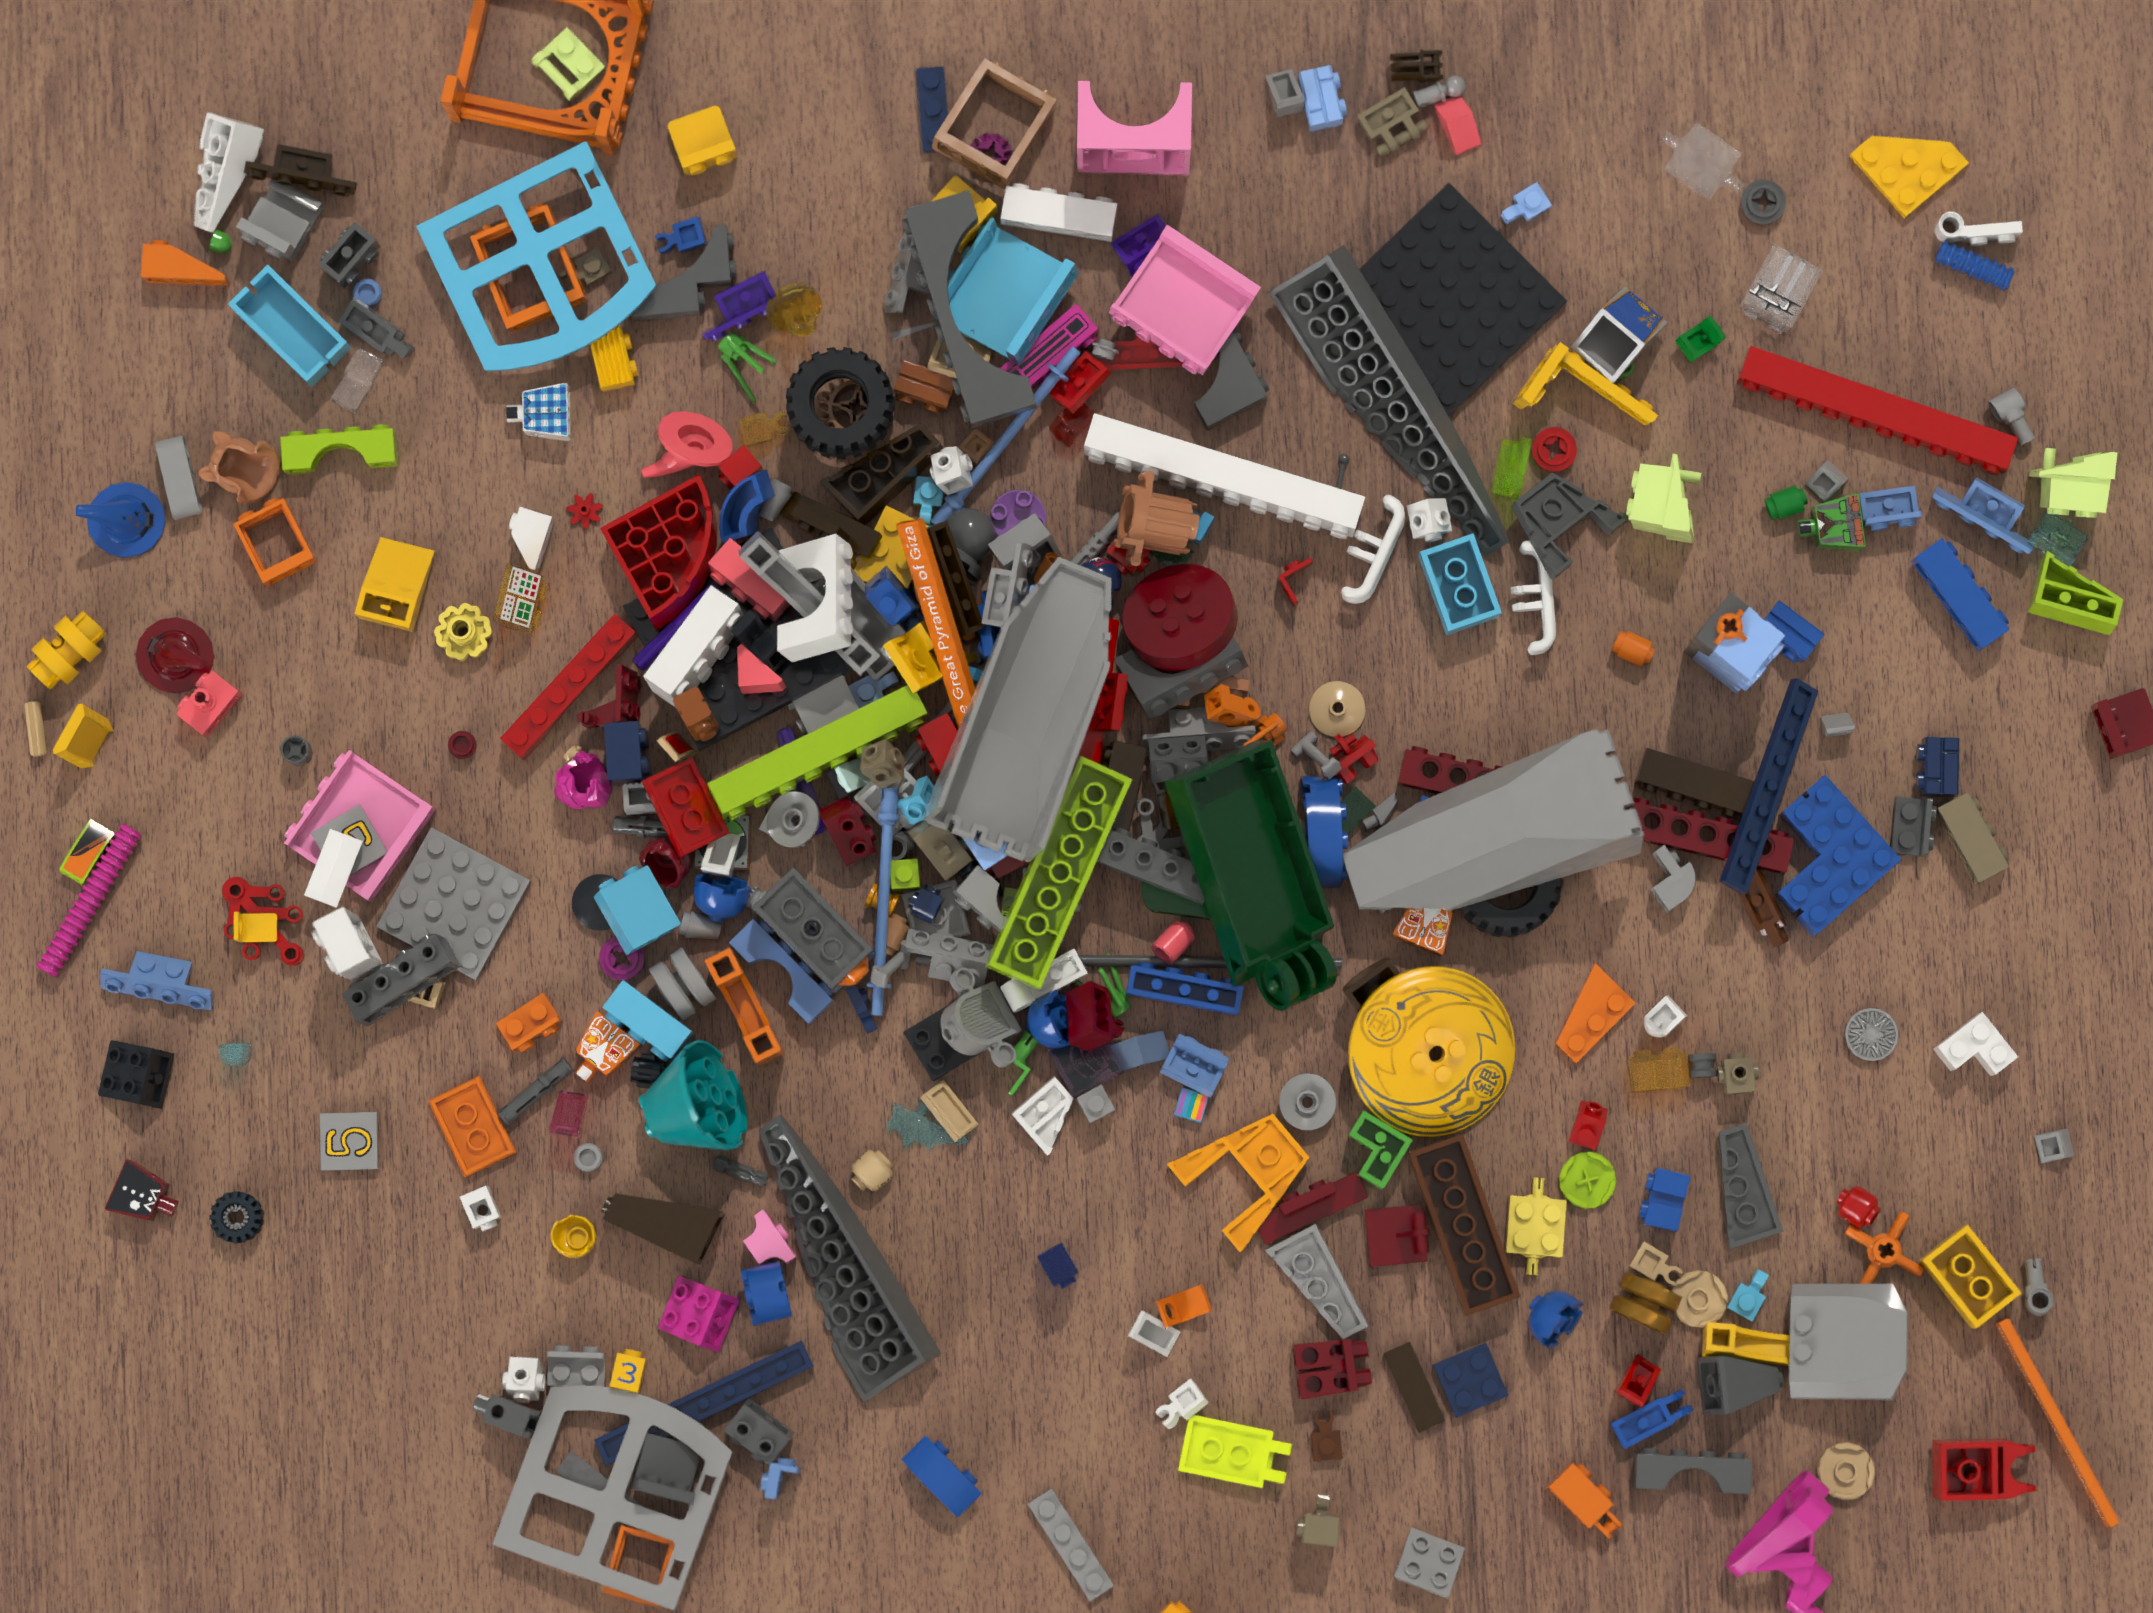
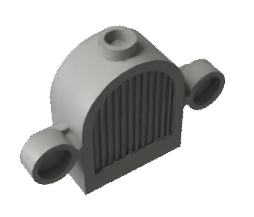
M959 968L950 976V984L957 992L959 998L946 1007L942 1013V1036L953 1049L965 1055H977L988 1050L993 1063L998 1067L1005 1068L1016 1059L1015 1049L1006 1041L1022 1030L995 981L973 989L975 984L974 974L967 968Z

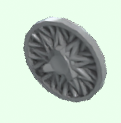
M1867 1008L1858 1011L1850 1018L1845 1029V1040L1847 1047L1855 1056L1862 1060L1877 1061L1884 1059L1893 1052L1898 1042L1899 1032L1896 1022L1888 1013L1881 1009Z

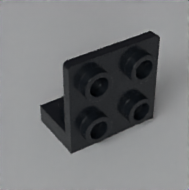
M111 1040L98 1095L162 1109L175 1053Z

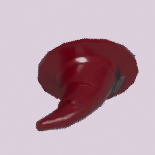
M174 617L159 620L145 630L138 641L136 659L138 669L148 683L158 690L175 694L188 692L196 688L195 685L204 673L209 674L211 672L214 651L211 640L202 628L190 620Z

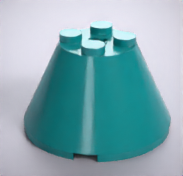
M696 1040L687 1044L645 1094L640 1095L639 1104L643 1109L646 1119L645 1131L650 1138L656 1137L664 1144L718 1150H732L743 1143L741 1136L747 1132L748 1126L744 1095L733 1069L727 1071L720 1060L723 1058V1055L710 1043Z

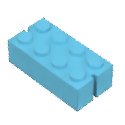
M267 265L250 281L258 292L253 295L245 286L228 305L312 388L329 371L327 365L331 363L334 366L352 348L302 297Z

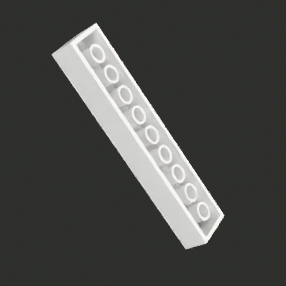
M1095 413L1084 444V455L1089 456L1088 460L1101 465H1104L1105 461L1116 464L1115 469L1126 473H1131L1132 470L1138 472L1152 471L1155 474L1153 481H1158L1161 478L1169 481V485L1174 488L1185 490L1187 486L1196 489L1195 493L1203 497L1212 498V495L1223 497L1222 501L1233 506H1239V503L1250 506L1249 510L1255 513L1265 515L1266 511L1277 514L1276 518L1284 522L1292 523L1293 519L1304 522L1303 526L1314 531H1319L1320 528L1331 531L1330 535L1340 539H1346L1347 536L1353 538L1365 499L1364 496Z

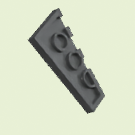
M1747 1123L1718 1132L1728 1250L1784 1232Z

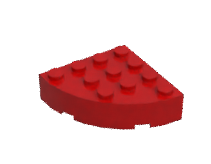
M700 474L600 528L656 631L679 615L693 601L703 587L710 572L708 562L716 552L717 521L714 505Z

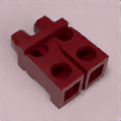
M1351 1339L1292 1345L1295 1370L1324 1367L1322 1371L1296 1374L1299 1400L1357 1391L1358 1387L1372 1384L1370 1368L1355 1370L1354 1359L1369 1357L1367 1342H1352Z

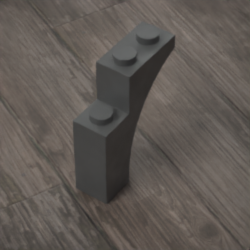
M726 225L714 227L708 246L690 268L677 277L657 285L642 305L632 313L634 322L701 316V308L706 307L705 293L704 291H699V288L732 286V277H737L736 261L730 260V250H734L735 246L733 233H728Z

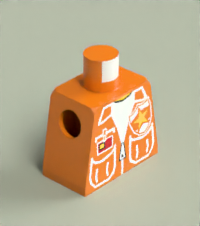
M1408 908L1391 937L1441 957L1445 950L1453 910L1445 911V909L1439 908L1415 910V908Z
M597 1011L575 1052L585 1060L575 1073L588 1083L598 1070L609 1077L633 1056L642 1045Z

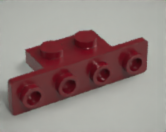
M1354 1172L1335 1182L1325 1183L1324 1179L1309 1185L1310 1191L1299 1195L1298 1191L1283 1197L1284 1203L1273 1209L1258 1229L1265 1244L1273 1242L1367 1199L1368 1194L1358 1173Z

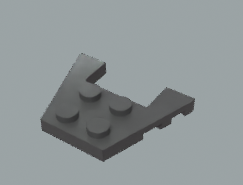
M1553 472L1517 499L1512 506L1547 574L1552 580L1567 570L1573 562L1554 543L1587 516L1608 536L1618 530L1628 520L1626 514L1622 512L1617 514L1607 508L1608 504L1600 499L1595 501L1584 495V490Z

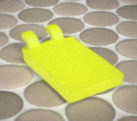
M1193 1415L1188 1419L1178 1471L1263 1488L1264 1480L1285 1484L1287 1472L1273 1470L1271 1467L1274 1452L1291 1455L1293 1444L1273 1440L1274 1431Z

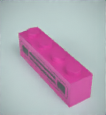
M1075 304L1038 336L1020 365L1009 360L1000 369L1016 375L1027 376L1033 390L1036 386L1042 384L1052 372L1048 369L1047 365L1050 363L1056 367L1071 346L1078 351L1082 347L1084 350L1090 348L1092 343L1098 340L1096 338L1098 328L1083 310Z

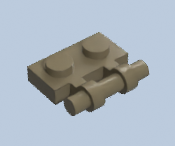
M1405 87L1358 114L1356 117L1370 141L1379 136L1383 139L1384 143L1375 148L1380 157L1389 152L1391 154L1399 150V146L1409 140H1417L1421 137V133L1429 129L1424 119L1416 124L1412 121L1411 117L1418 114L1419 109ZM1402 123L1405 131L1393 137L1389 130Z

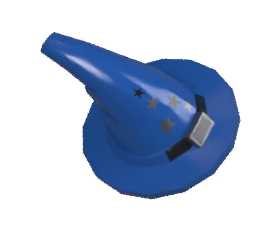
M129 482L113 484L99 492L91 504L76 506V516L87 518L88 531L96 545L110 555L123 558L140 556L152 549L162 537L166 523L164 507L158 497L146 487Z

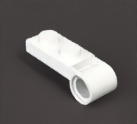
M1947 212L1936 223L1934 232L1936 237L1942 242L1945 240L1949 242L1962 241V243L1970 242L1971 246H1981L1987 244L1988 240H1998L2000 244L2015 242V238L2022 234L2023 229L2022 221L1964 226V221L1958 213ZM1943 222H1952L1956 227V232H1946L1942 226Z
M1072 949L1053 959L1041 989L1036 990L1014 979L1003 984L1000 989L1013 1013L1029 1007L1038 997L1053 990L1059 991L1085 977L1088 973L1076 950Z

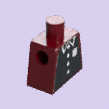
M126 1159L104 1209L154 1221L158 1211L172 1217L179 1201L165 1195L169 1188V1183L135 1161Z

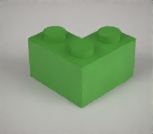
M1364 1110L1348 1134L1349 1138L1372 1151L1358 1176L1383 1190L1411 1144L1412 1139Z

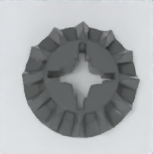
M1770 180L1754 181L1746 187L1742 194V212L1745 213L1750 221H1754L1759 225L1773 223L1781 217L1785 210V194L1779 185ZM1763 192H1765L1766 201L1771 202V205H1767L1763 213H1761L1760 204L1753 201L1760 200Z

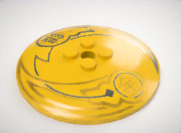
M1442 966L1411 969L1383 983L1371 994L1360 1009L1354 1021L1349 1040L1348 1060L1350 1074L1354 1087L1366 1107L1390 1127L1416 1136L1435 1137L1452 1134L1471 1126L1484 1117L1504 1093L1510 1080L1515 1060L1513 1027L1509 1015L1499 998L1477 978L1463 971ZM1434 1046H1440L1442 1049V1056L1437 1061H1431L1429 1058V1052Z

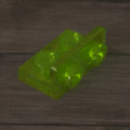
M1521 437L1519 441L1502 439L1491 489L1492 494L1519 499L1532 439Z

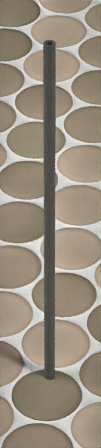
M916 954V964H930L932 956ZM1078 955L1084 966L1131 967V965L1137 966L1138 962L1154 964V967L1227 968L1224 956H1180L1172 965L1161 961L1157 956ZM1333 958L1336 969H1342V958Z

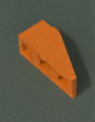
M152 240L151 244H143L141 278L145 282L229 286L230 280L225 274L180 249L168 245L167 241Z

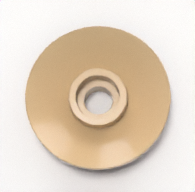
M1328 682L1319 687L1310 700L1309 715L1313 725L1321 733L1330 737H1334L1338 733L1342 737L1352 734L1360 727L1365 717L1366 708L1363 696L1354 686L1346 682ZM1335 703H1340L1343 706V711L1336 713L1333 711L1332 706Z

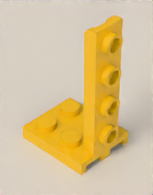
M1561 342L1548 350L1512 403L1521 410L1528 405L1532 407L1534 403L1537 404L1546 392L1542 388L1544 384H1548L1550 380L1553 381L1561 368H1563L1642 425H1648L1655 421L1658 416L1653 412L1654 407L1643 399L1638 401L1630 395L1631 391L1620 383L1615 385L1595 367L1591 368L1584 363L1585 359L1576 351L1572 350L1569 352V348Z

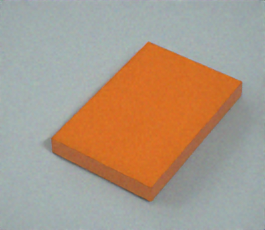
M477 1076L428 1100L465 1178L517 1153L481 1076Z

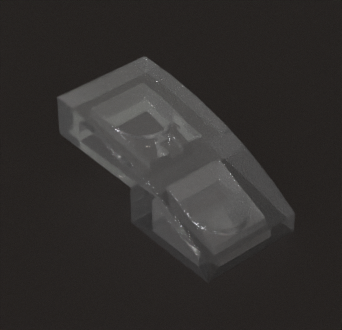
M358 348L345 369L344 377L331 396V402L356 414L371 389L383 364V360Z

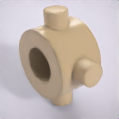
M574 745L565 753L563 757L566 760V764L573 760L576 753L581 751V746Z

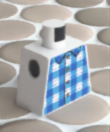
M562 383L522 392V405L506 406L507 422H523V431L528 436L571 441L570 388L568 384Z

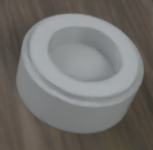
M585 1143L576 1149L574 1162L580 1170L592 1172L601 1166L603 1154L598 1146Z

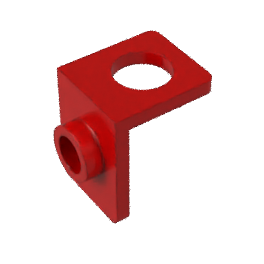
M1311 557L1302 563L1299 560L1293 561L1285 566V572L1278 576L1277 580L1293 607L1298 605V600L1286 580L1313 564Z

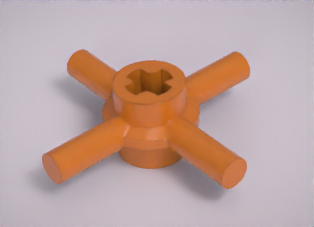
M1900 1211L1887 1234H1878L1874 1237L1851 1224L1848 1225L1844 1234L1866 1246L1867 1255L1871 1261L1859 1284H1872L1881 1268L1892 1267L1895 1264L1917 1277L1921 1276L1924 1267L1902 1255V1248L1897 1240L1911 1216ZM1886 1244L1889 1245L1887 1250L1891 1251L1890 1256H1879L1881 1251L1878 1250V1247L1885 1246Z

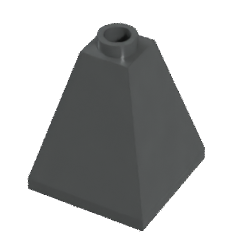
M1727 1356L1697 1358L1703 1415L1730 1414L1779 1392L1780 1388L1783 1387L1782 1372L1778 1371L1776 1367Z

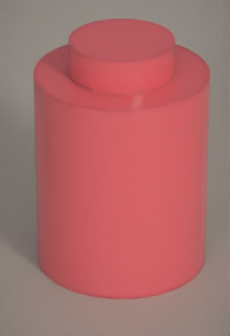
M1173 921L1151 945L1152 951L1161 961L1172 965L1194 942L1193 928L1184 921Z

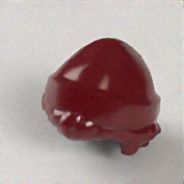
M656 837L650 840L639 856L641 865L643 867L648 865L658 884H662L664 887L677 888L678 884L682 882L690 870V855L687 854L679 858L669 838Z

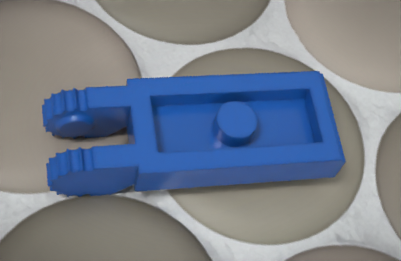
M1680 1389L1664 1398L1660 1397L1611 1422L1610 1425L1622 1448L1630 1447L1674 1424L1675 1420L1692 1412L1691 1405H1685L1672 1414L1669 1413L1666 1404L1681 1399L1685 1395L1683 1390Z

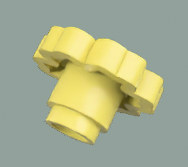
M463 603L459 609L449 606L445 612L439 615L441 625L437 626L434 630L436 643L439 647L446 648L448 657L465 661L469 655L473 658H478L482 652L488 649L489 645L486 639L493 635L490 619L486 616H481L479 607ZM461 629H469L466 635L460 637L459 632Z

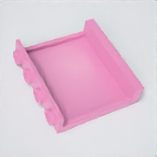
M1167 225L1117 301L1112 304L1109 313L1113 315L1112 319L1117 324L1123 327L1128 325L1136 331L1135 334L1141 340L1147 343L1152 341L1158 345L1159 351L1169 358L1176 357L1182 361V366L1193 374L1198 372L1203 375L1258 295L1261 287Z
M348 750L346 754L341 753L335 761L333 767L336 769L330 778L326 776L320 782L317 788L319 793L314 801L310 799L301 810L303 816L297 824L293 823L288 828L284 836L287 838L284 844L316 865L321 850L312 837L311 832L360 804L388 852L383 858L348 877L346 886L372 903L436 809Z

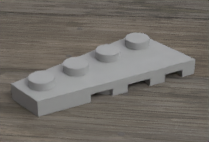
M1317 1224L1265 1250L1281 1267L1283 1272L1298 1286L1304 1296L1319 1310V1313L1342 1339L1369 1326Z

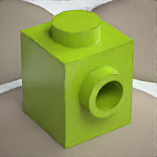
M918 858L891 861L890 885L893 892L921 889Z

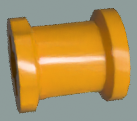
M878 884L873 885L864 907L869 908L871 906L877 909ZM889 894L888 917H891L892 913H894L901 896L900 894Z

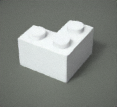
M1983 1012L1976 1014L1933 1048L1950 1071L1957 1069L1974 1055L1990 1076L1996 1075L2018 1058Z

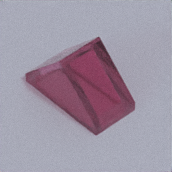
M560 1090L549 1133L581 1138L588 1095Z

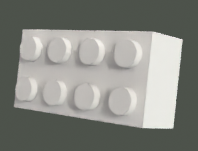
M713 586L709 587L643 676L652 692L676 707L673 703L674 697L693 687H697L700 682L704 683L712 673L711 667L717 659L721 660L728 652V644L734 638L730 630L741 617H744L738 603Z
M342 907L313 922L316 930L312 931V935L318 946L326 949L328 956L325 957V960L332 972L354 982L371 974L373 969L383 964L358 915Z

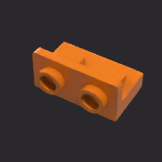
M543 992L498 1021L496 1025L510 1045V1049L513 1052L519 1050L521 1053H524L536 1045L534 1040L541 1035L547 1038L559 1030L558 1024L563 1021Z

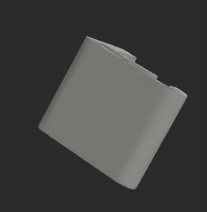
M271 179L267 185L270 189L266 197H260L248 220L241 217L236 228L241 233L240 238L254 246L257 243L265 247V251L278 259L283 257L292 262L322 212L324 203L292 186L281 185L277 183V180Z

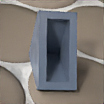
M1164 1031L1136 1036L1109 1046L1112 1060L1119 1067L1116 1074L1166 1060L1170 1053Z

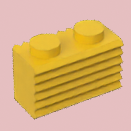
M619 326L591 343L602 392L635 385L634 377L639 376L636 361H630L628 350L633 349L629 333L624 334L622 327Z

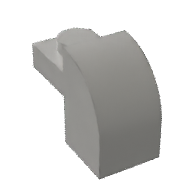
M1663 845L1652 855L1668 877L1650 889V891L1667 913L1691 894L1695 884V872L1691 862L1680 868L1678 863L1681 861L1672 848L1667 849Z

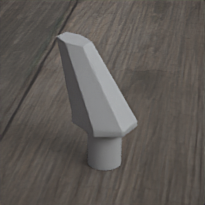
M1395 793L1373 809L1374 815L1362 820L1367 831L1379 824L1383 827L1388 822L1398 804Z

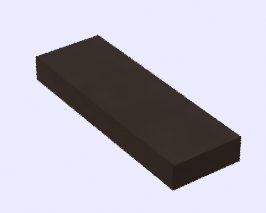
M1408 1342L1383 1353L1418 1432L1444 1422L1445 1418L1411 1343Z

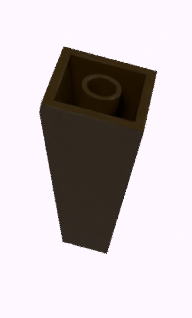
M615 1193L614 1197L608 1196L601 1212L605 1213L603 1220L695 1264H701L725 1214L720 1210L617 1193Z

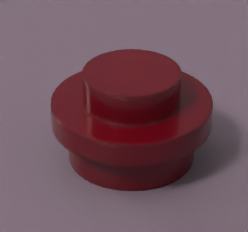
M467 731L455 732L448 741V749L455 758L467 759L476 751V740Z

